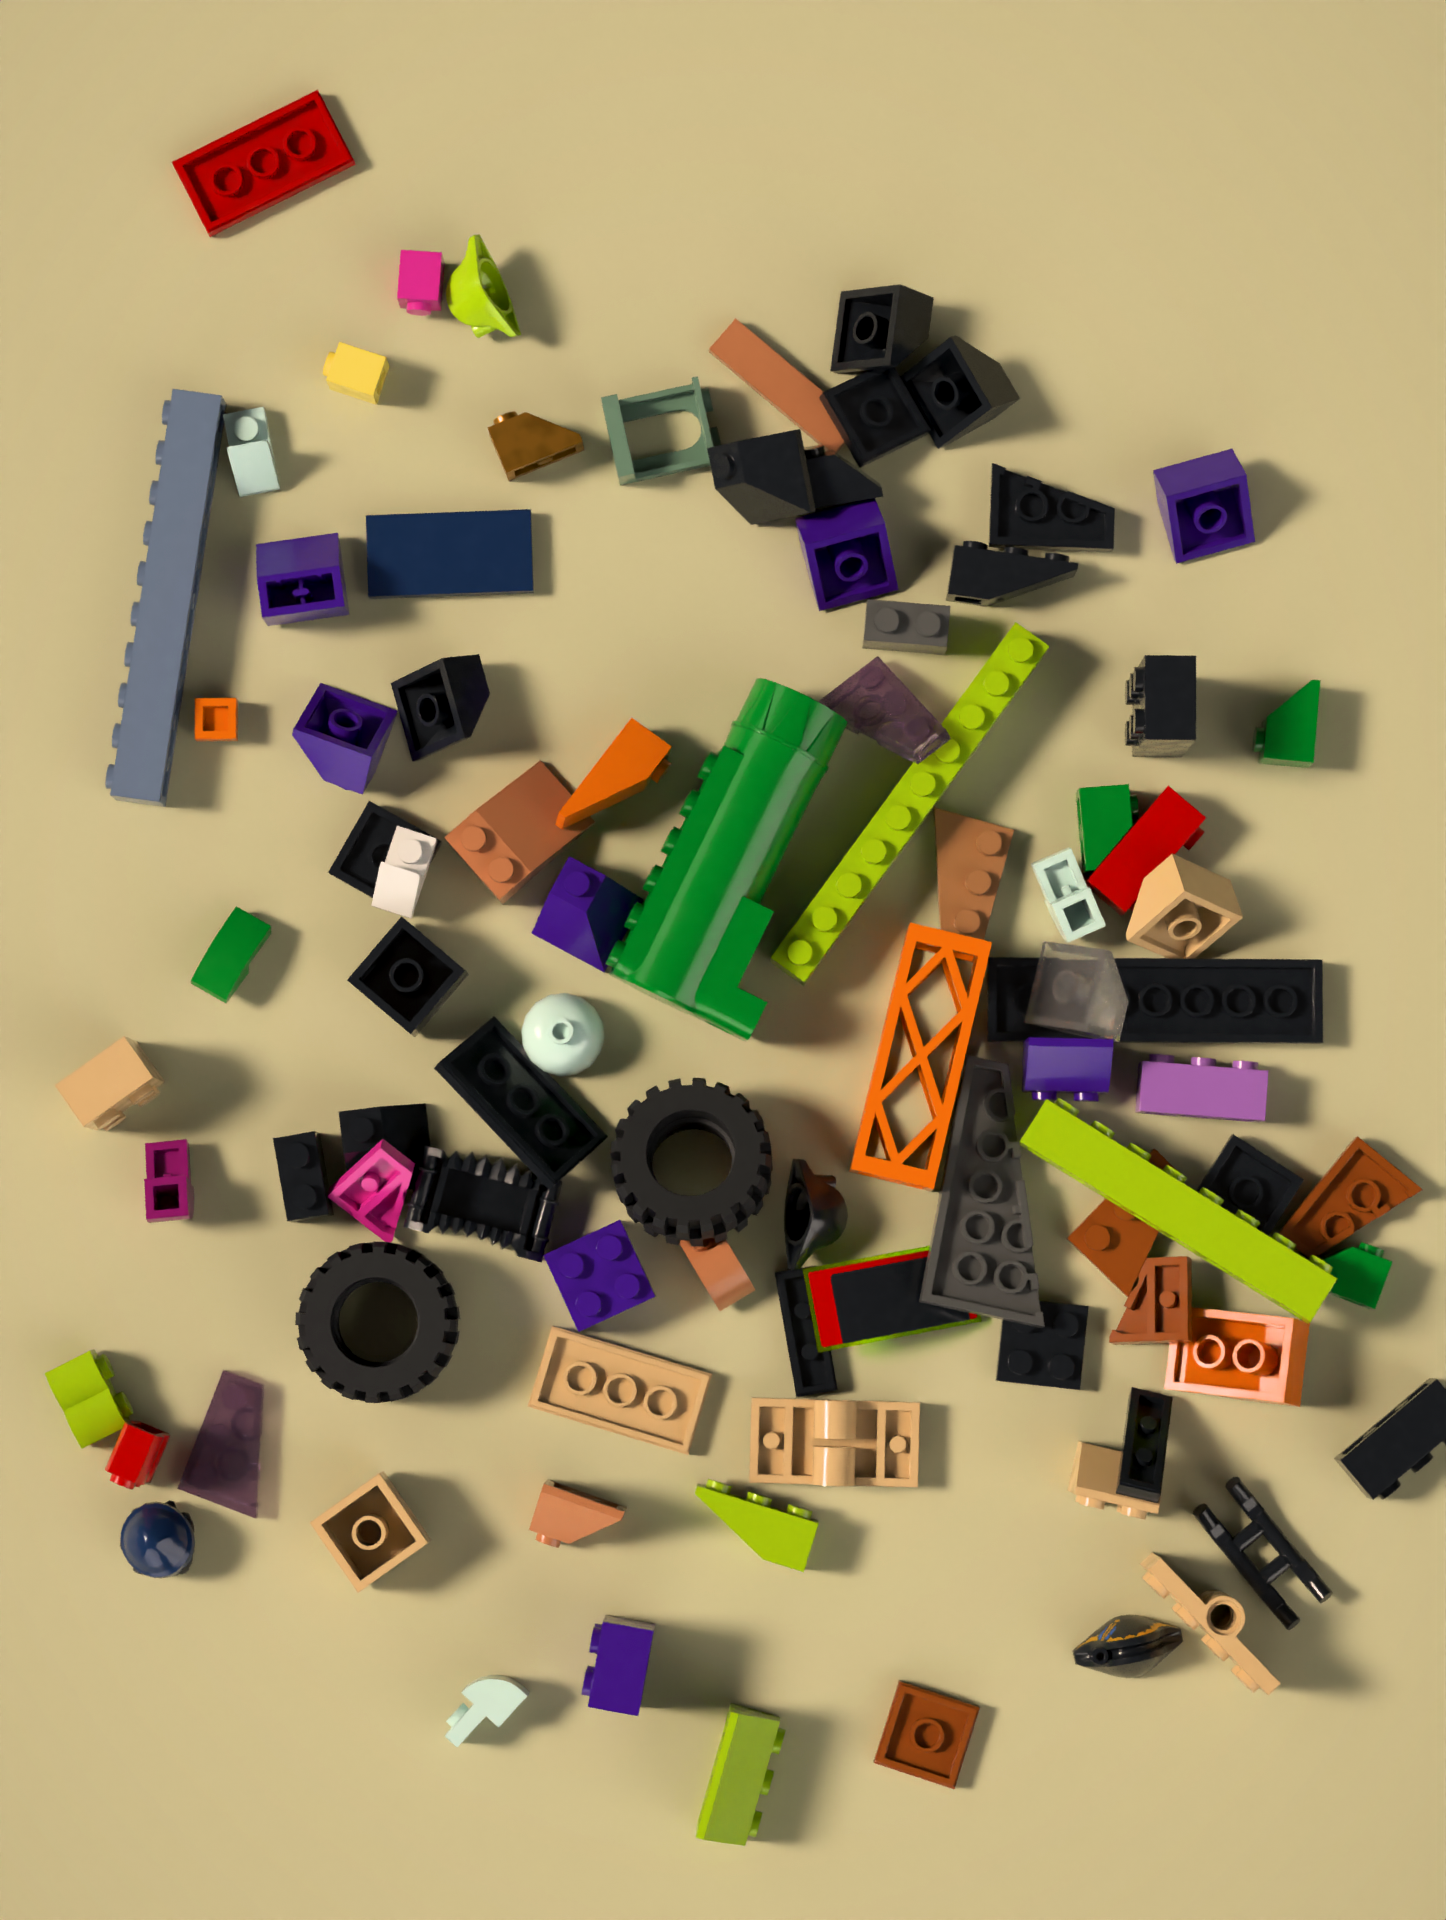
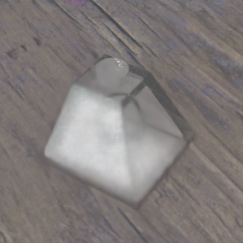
M1043 941L1025 1023L1087 1038L1114 1039V1042H1119L1128 999L1112 951Z

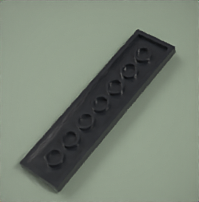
M989 957L987 963V1042H1024L1028 1037L1114 1039V1043L1321 1044L1323 1043L1322 960Z

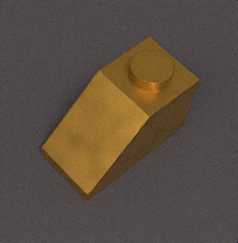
M515 411L505 413L493 420L494 425L487 427L508 481L584 451L580 434L527 412L519 415Z

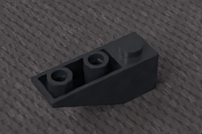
M964 541L963 546L955 545L953 550L946 601L988 607L1072 578L1077 572L1078 563L1069 562V556L1058 553H1046L1045 558L1028 556L1029 551L1023 548L1005 547L1004 552L987 550L988 545L982 542Z

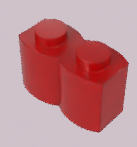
M125 1421L105 1467L107 1472L112 1473L110 1481L132 1490L134 1486L140 1488V1485H145V1482L151 1483L171 1435L141 1421Z

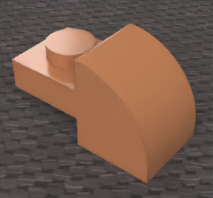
M714 1237L703 1240L704 1246L691 1247L690 1240H680V1246L719 1311L756 1290L726 1240L715 1243Z

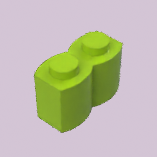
M95 1349L45 1373L51 1390L62 1408L81 1449L121 1430L125 1421L130 1422L128 1416L133 1414V1409L125 1393L121 1391L117 1394L113 1388L110 1378L114 1377L115 1373L105 1354L98 1356Z

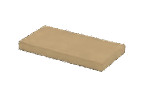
M552 1326L527 1407L689 1455L712 1374Z

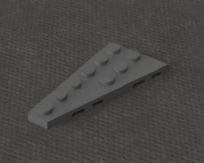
M968 1055L965 1057L919 1302L1043 1328L1045 1326L1038 1295V1275L1035 1273L1033 1238L1028 1202L1020 1164L1021 1151L1020 1144L1017 1142L1014 1121L1015 1108L1009 1064Z

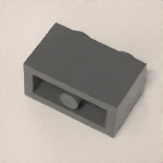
M867 599L862 648L945 655L948 642L950 606Z

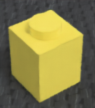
M339 342L336 353L330 351L326 358L323 375L327 376L326 382L330 390L377 405L390 366L385 356Z

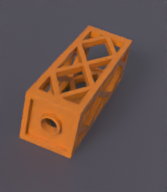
M909 923L849 1172L921 1190L932 1191L934 1189L992 942ZM914 949L935 954L907 982ZM956 959L973 963L967 991L965 990ZM941 965L957 1014L923 1046L908 997ZM899 1016L912 1059L881 1089ZM958 1027L942 1097L940 1098L927 1057ZM916 1069L933 1120L898 1154L882 1102ZM873 1121L886 1160L865 1155ZM933 1133L925 1168L920 1169L902 1164Z

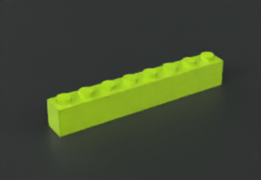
M1058 1098L1054 1104L1048 1099L1045 1100L1021 1138L1020 1146L1305 1323L1309 1324L1338 1279L1330 1274L1333 1269L1331 1265L1314 1255H1311L1308 1260L1294 1252L1297 1245L1277 1232H1274L1272 1237L1257 1229L1260 1222L1239 1209L1235 1215L1221 1207L1224 1200L1210 1190L1202 1187L1198 1193L1184 1184L1187 1177L1176 1169L1165 1165L1164 1169L1161 1170L1148 1162L1151 1155L1133 1143H1129L1126 1148L1114 1141L1112 1138L1115 1133L1103 1124L1094 1120L1091 1126L1076 1117L1079 1110L1066 1101Z

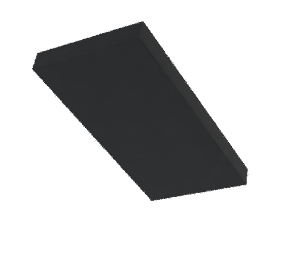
M495 1016L443 1058L434 1068L549 1190L608 1138L603 1130L549 1073L544 1072L531 1062L523 1046Z

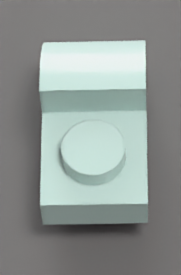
M1068 847L1031 863L1046 899L1044 902L1058 931L1066 942L1069 943L1106 926L1090 887L1086 885L1071 848Z
M488 1675L472 1681L461 1693L473 1704L468 1708L462 1703L446 1722L451 1726V1729L446 1733L445 1737L458 1747L486 1716L499 1728L528 1696L529 1691L518 1681L502 1675Z

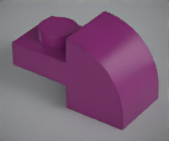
M187 1139L145 1143L147 1179H144L147 1222L156 1223L192 1219L194 1214V1188L191 1184L190 1151Z

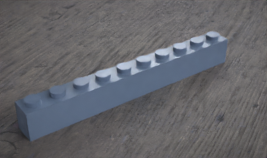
M172 389L171 401H164L162 424L167 425L165 441H158L156 449V465H161L158 481H152L149 495V503L154 505L152 521H146L143 533V544L148 546L146 562L140 561L137 572V585L142 586L140 602L133 603L131 611V626L136 627L134 642L127 643L124 657L125 667H130L127 683H121L118 695V706L123 708L121 724L116 723L114 725L112 734V748H117L115 765H108L105 781L106 789H111L110 796L117 801L166 807L222 441L223 414H226L227 408L222 395Z

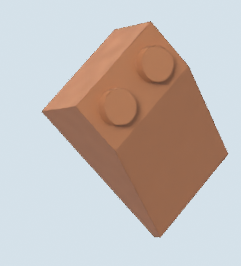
M540 760L477 808L444 838L503 905L587 831L595 821L589 816L564 829L555 825L559 811L572 795Z

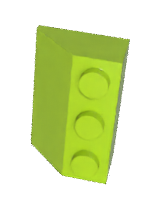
M730 1704L697 1822L695 1838L745 1846L748 1835L756 1837L763 1813L755 1810L760 1794L768 1795L774 1774L773 1770L767 1769L771 1752L775 1754L780 1753L786 1731L785 1729L778 1728L780 1717L737 1704Z

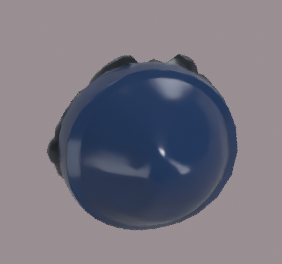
M174 1501L145 1503L133 1509L124 1522L121 1530L120 1547L128 1563L133 1567V1571L138 1574L160 1579L185 1574L189 1571V1567L192 1564L195 1549L194 1524L190 1514L180 1512L176 1508Z

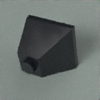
M901 284L841 291L830 371L833 373H845L898 366L929 338L934 298Z
M956 335L948 338L900 376L931 429L929 434L938 449L993 420L1020 399L1000 363Z
M800 429L707 448L715 489L750 525L816 512Z
M479 654L441 658L391 683L412 762L420 761L472 736L490 695Z
M426 1103L340 1111L339 1121L347 1171L384 1139L415 1163L408 1190L413 1189L417 1180V1166L420 1165L421 1158L423 1157L424 1146L431 1147Z

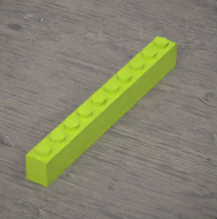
M1015 622L770 958L772 964L804 986L1046 655L1049 645Z

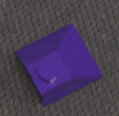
M320 683L293 728L292 736L324 781L363 795L376 772L398 711Z
M569 856L547 896L532 934L605 973L609 966L605 963L616 941H622L628 931L624 924L634 904L637 902L642 904L644 899L606 875Z

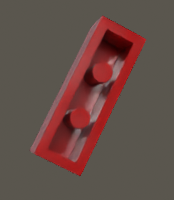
M1167 786L1086 881L1087 887H1090L1093 893L1120 916H1123L1128 909L1133 911L1143 879L1171 854H1176L1182 846L1189 851L1205 833L1199 826L1206 817L1171 787Z

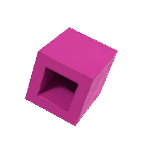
M401 250L397 300L400 308L406 309L407 313L427 316L431 314V310L441 311L445 268L442 252Z

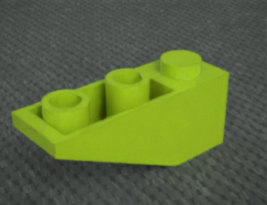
M711 1479L707 1480L706 1486L697 1484L695 1494L763 1560L804 1572L819 1524L818 1521L811 1519L813 1511L792 1504H788L787 1511L771 1507L772 1498L749 1491L746 1498L730 1494L732 1486Z

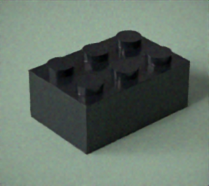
M1145 655L1139 666L1134 667V672L1130 673L1129 680H1126L1125 704L1132 705V715H1130L1129 721L1125 723V745L1132 746V757H1183L1196 741V656Z

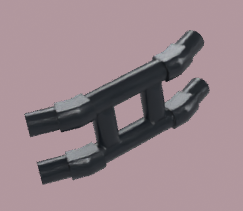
M1233 1477L1226 1483L1225 1487L1252 1521L1248 1526L1232 1537L1205 1503L1197 1506L1193 1511V1515L1270 1611L1287 1630H1291L1300 1622V1618L1271 1585L1273 1581L1291 1568L1293 1573L1320 1603L1328 1600L1333 1592L1271 1519L1241 1479ZM1264 1535L1279 1555L1259 1570L1244 1550Z

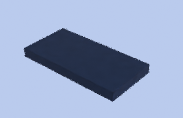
M531 509L366 515L369 599L534 593Z

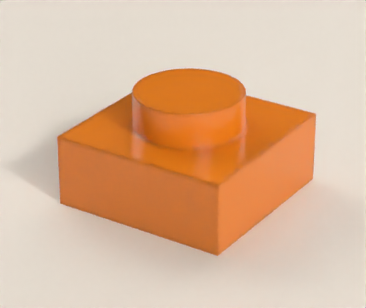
M195 698V740L238 741V699Z

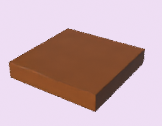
M899 1680L873 1762L955 1789L980 1707Z

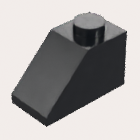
M824 445L804 448L815 508L883 497L882 487L879 482L835 451H825Z

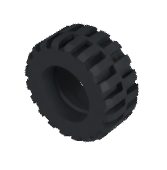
M680 1078L668 1081V1089L660 1091L656 1085L646 1091L647 1099L641 1103L635 1099L627 1108L629 1115L627 1119H620L615 1129L617 1137L611 1143L610 1152L612 1159L611 1169L620 1202L624 1203L630 1218L635 1223L640 1222L643 1224L644 1231L651 1236L656 1237L658 1234L665 1236L666 1243L678 1246L680 1240H690L691 1247L704 1246L703 1240L713 1237L715 1243L728 1239L727 1232L732 1229L739 1233L748 1225L747 1218L751 1214L757 1216L763 1207V1197L769 1194L772 1183L771 1171H773L769 1134L765 1131L764 1121L759 1112L750 1109L749 1100L741 1093L735 1096L730 1094L729 1086L717 1082L715 1087L706 1086L705 1078H693L692 1085H681ZM691 1129L708 1131L724 1140L729 1147L732 1165L727 1178L715 1189L694 1196L679 1195L661 1186L655 1178L652 1167L653 1155L660 1144L671 1135L680 1131Z
M373 1241L370 1243H359L328 1257L327 1261L321 1267H317L311 1274L310 1282L306 1288H303L299 1297L301 1301L299 1312H296L295 1325H298L299 1329L297 1341L299 1349L303 1350L307 1358L305 1362L311 1372H315L322 1379L320 1382L329 1389H334L341 1393V1396L351 1400L365 1401V1403L392 1402L403 1399L430 1385L439 1377V1373L448 1365L453 1355L451 1354L455 1344L458 1342L460 1332L458 1331L460 1312L454 1297L456 1294L451 1283H448L444 1277V1272L422 1253L403 1245L389 1242ZM373 1282L389 1283L403 1290L412 1300L418 1317L417 1332L409 1348L395 1359L385 1362L367 1361L355 1355L344 1343L339 1329L340 1311L345 1300L357 1288Z

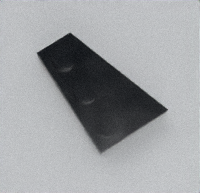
M992 463L988 547L1097 552L1113 551L1115 508L1070 491L1065 492L1041 483L1042 481L1029 476H1021L1006 470L1005 467Z

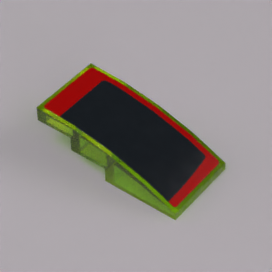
M929 1246L802 1269L818 1353L982 1322L981 1315L919 1302Z

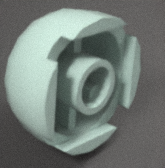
M569 993L551 994L536 1002L526 1014L521 1030L523 1048L531 1062L544 1072L560 1077L576 1075L591 1067L600 1054L605 1039L603 1022L595 1007L582 997Z

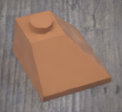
M547 1480L543 1484L529 1530L537 1533L535 1540L559 1548L561 1541L570 1544L621 1521L627 1507Z

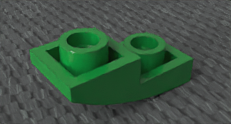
M236 906L202 958L191 979V984L227 1004L249 973V964L271 935V926Z

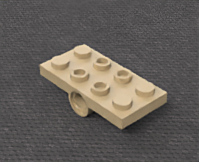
M752 1397L749 1483L918 1487L920 1402Z
M1151 1553L1140 1563L1147 1571L1142 1577L1143 1580L1163 1599L1170 1595L1177 1602L1171 1609L1193 1630L1200 1626L1206 1633L1201 1638L1204 1644L1223 1662L1229 1657L1236 1664L1230 1671L1253 1693L1261 1689L1267 1695H1270L1281 1684L1236 1637L1245 1624V1612L1237 1600L1219 1590H1207L1197 1596L1162 1558L1154 1553ZM1225 1604L1227 1609L1225 1619L1220 1623L1212 1624L1210 1618L1212 1610L1218 1605Z

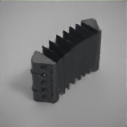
M424 1146L423 1157L421 1158L420 1165L417 1166L418 1173L413 1188L414 1191L410 1202L407 1203V1218L403 1227L429 1233L438 1226L442 1235L449 1228L454 1235L463 1228L466 1238L476 1232L480 1241L488 1237L492 1246L498 1242L500 1249L503 1250L510 1245L516 1256L542 1263L546 1244L550 1241L548 1236L556 1206L559 1205L558 1198L563 1181L560 1180L549 1190L538 1178L533 1180L531 1170L520 1175L517 1164L506 1170L502 1158L491 1164L488 1156L485 1155L477 1161L473 1151L463 1160L458 1151H455L448 1158L444 1150Z

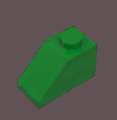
M1311 680L1267 716L1262 722L1261 727H1255L1253 752H1259V764L1308 768L1314 763L1321 680Z
M1129 784L1086 787L1077 790L1076 805L1082 875H1091L1133 826L1132 820L1138 819L1137 795H1130Z
M1360 1242L1358 1248L1346 1247L1321 1258V1260L1333 1267L1330 1274L1338 1278L1328 1294L1367 1309H1376L1392 1261L1382 1258L1384 1250Z

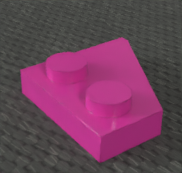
M382 1139L330 1186L327 1197L383 1241L391 1243L415 1163L386 1140Z

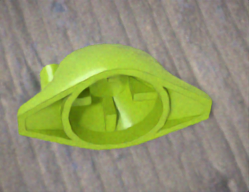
M480 234L473 235L469 238L466 255L462 263L451 274L447 282L446 300L448 307L459 321L471 326L477 338L497 329L509 337H517L521 335V331L500 272Z

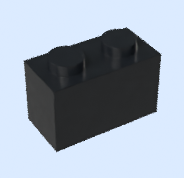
M311 1131L273 1138L287 1222H298L334 1215L332 1201L327 1197L329 1184L320 1133Z

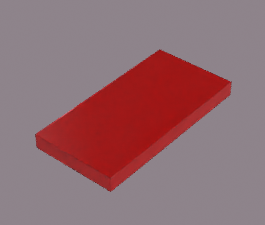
M318 90L172 162L209 237L356 165Z

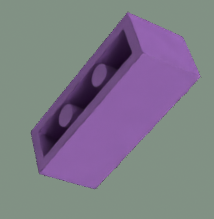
M1149 1054V1061L1138 1063L1135 1113L1258 1123L1265 1121L1268 1070H1258V1062L1233 1061L1232 1068L1216 1067V1059L1192 1057L1190 1065L1174 1063L1175 1056Z

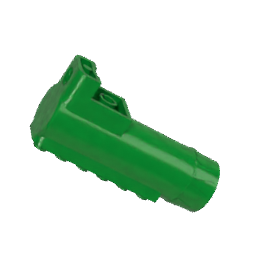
M763 678L756 679L736 721H733L731 724V729L724 746L717 754L711 751L707 755L697 775L698 778L704 781L699 791L692 789L689 792L679 812V815L685 817L681 828L679 829L674 826L663 844L660 852L666 854L667 857L662 867L657 864L652 867L642 888L649 892L643 905L638 902L634 904L624 924V927L630 929V932L625 942L616 941L605 963L612 967L610 976L743 1041L749 1040L768 1003L738 988L774 913L773 910L760 903L816 788L829 769L827 765L848 724L841 715L818 701L784 685Z

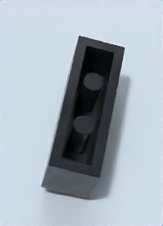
M1429 1378L1334 1458L1366 1498L1372 1500L1377 1496L1382 1500L1387 1498L1400 1487L1401 1483L1398 1478L1409 1469L1414 1473L1419 1471L1432 1460L1433 1456L1430 1451L1441 1442L1446 1445V1389L1438 1379Z

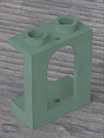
M698 376L692 377V384L625 399L618 400L617 394L601 397L620 485L711 466L707 448L721 445L717 426L709 428L706 413L713 411L709 388H700ZM675 411L689 412L698 419L701 425V435L692 447L632 461L624 422Z

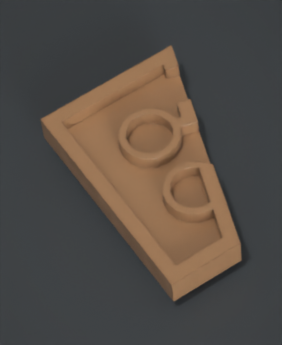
M934 807L940 930L984 940L1014 830Z

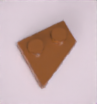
M1188 1256L1146 1258L1138 1275V1284L1130 1292L1124 1304L1127 1308L1117 1329L1112 1330L1109 1336V1343L1125 1345L1192 1342V1259Z

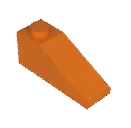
M631 718L559 811L555 825L564 829L644 791L651 780L658 784L672 765L667 760L672 746Z

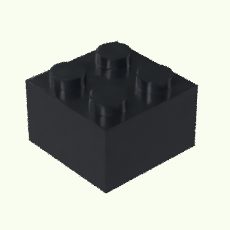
M401 916L347 981L413 1037H416L469 974Z

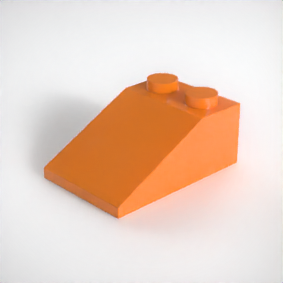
M1192 1307V1342L1170 1343L1164 1389L1300 1407L1310 1323L1307 1324L1304 1321L1289 1317Z

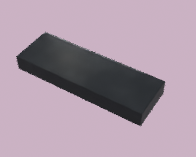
M816 1265L775 1272L796 1397L838 1390L830 1346H821L808 1277L809 1272L817 1271Z
M1131 1388L1127 1405L1116 1494L1158 1503L1162 1489L1172 1396Z

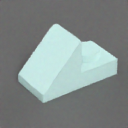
M264 407L223 414L229 444L227 452L239 496L244 497L280 490Z

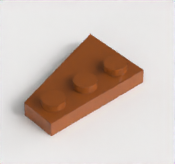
M1357 1136L1350 1142L1277 1233L1297 1245L1295 1249L1307 1259L1311 1255L1317 1257L1423 1189Z
M1155 1148L1149 1152L1151 1157L1148 1162L1161 1170L1164 1169L1165 1165L1174 1168ZM1104 1199L1066 1239L1128 1297L1159 1231L1109 1200Z

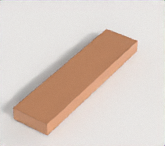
M735 318L709 348V353L816 443L824 445L826 451L833 450L838 453L845 445V442L819 399L823 391Z

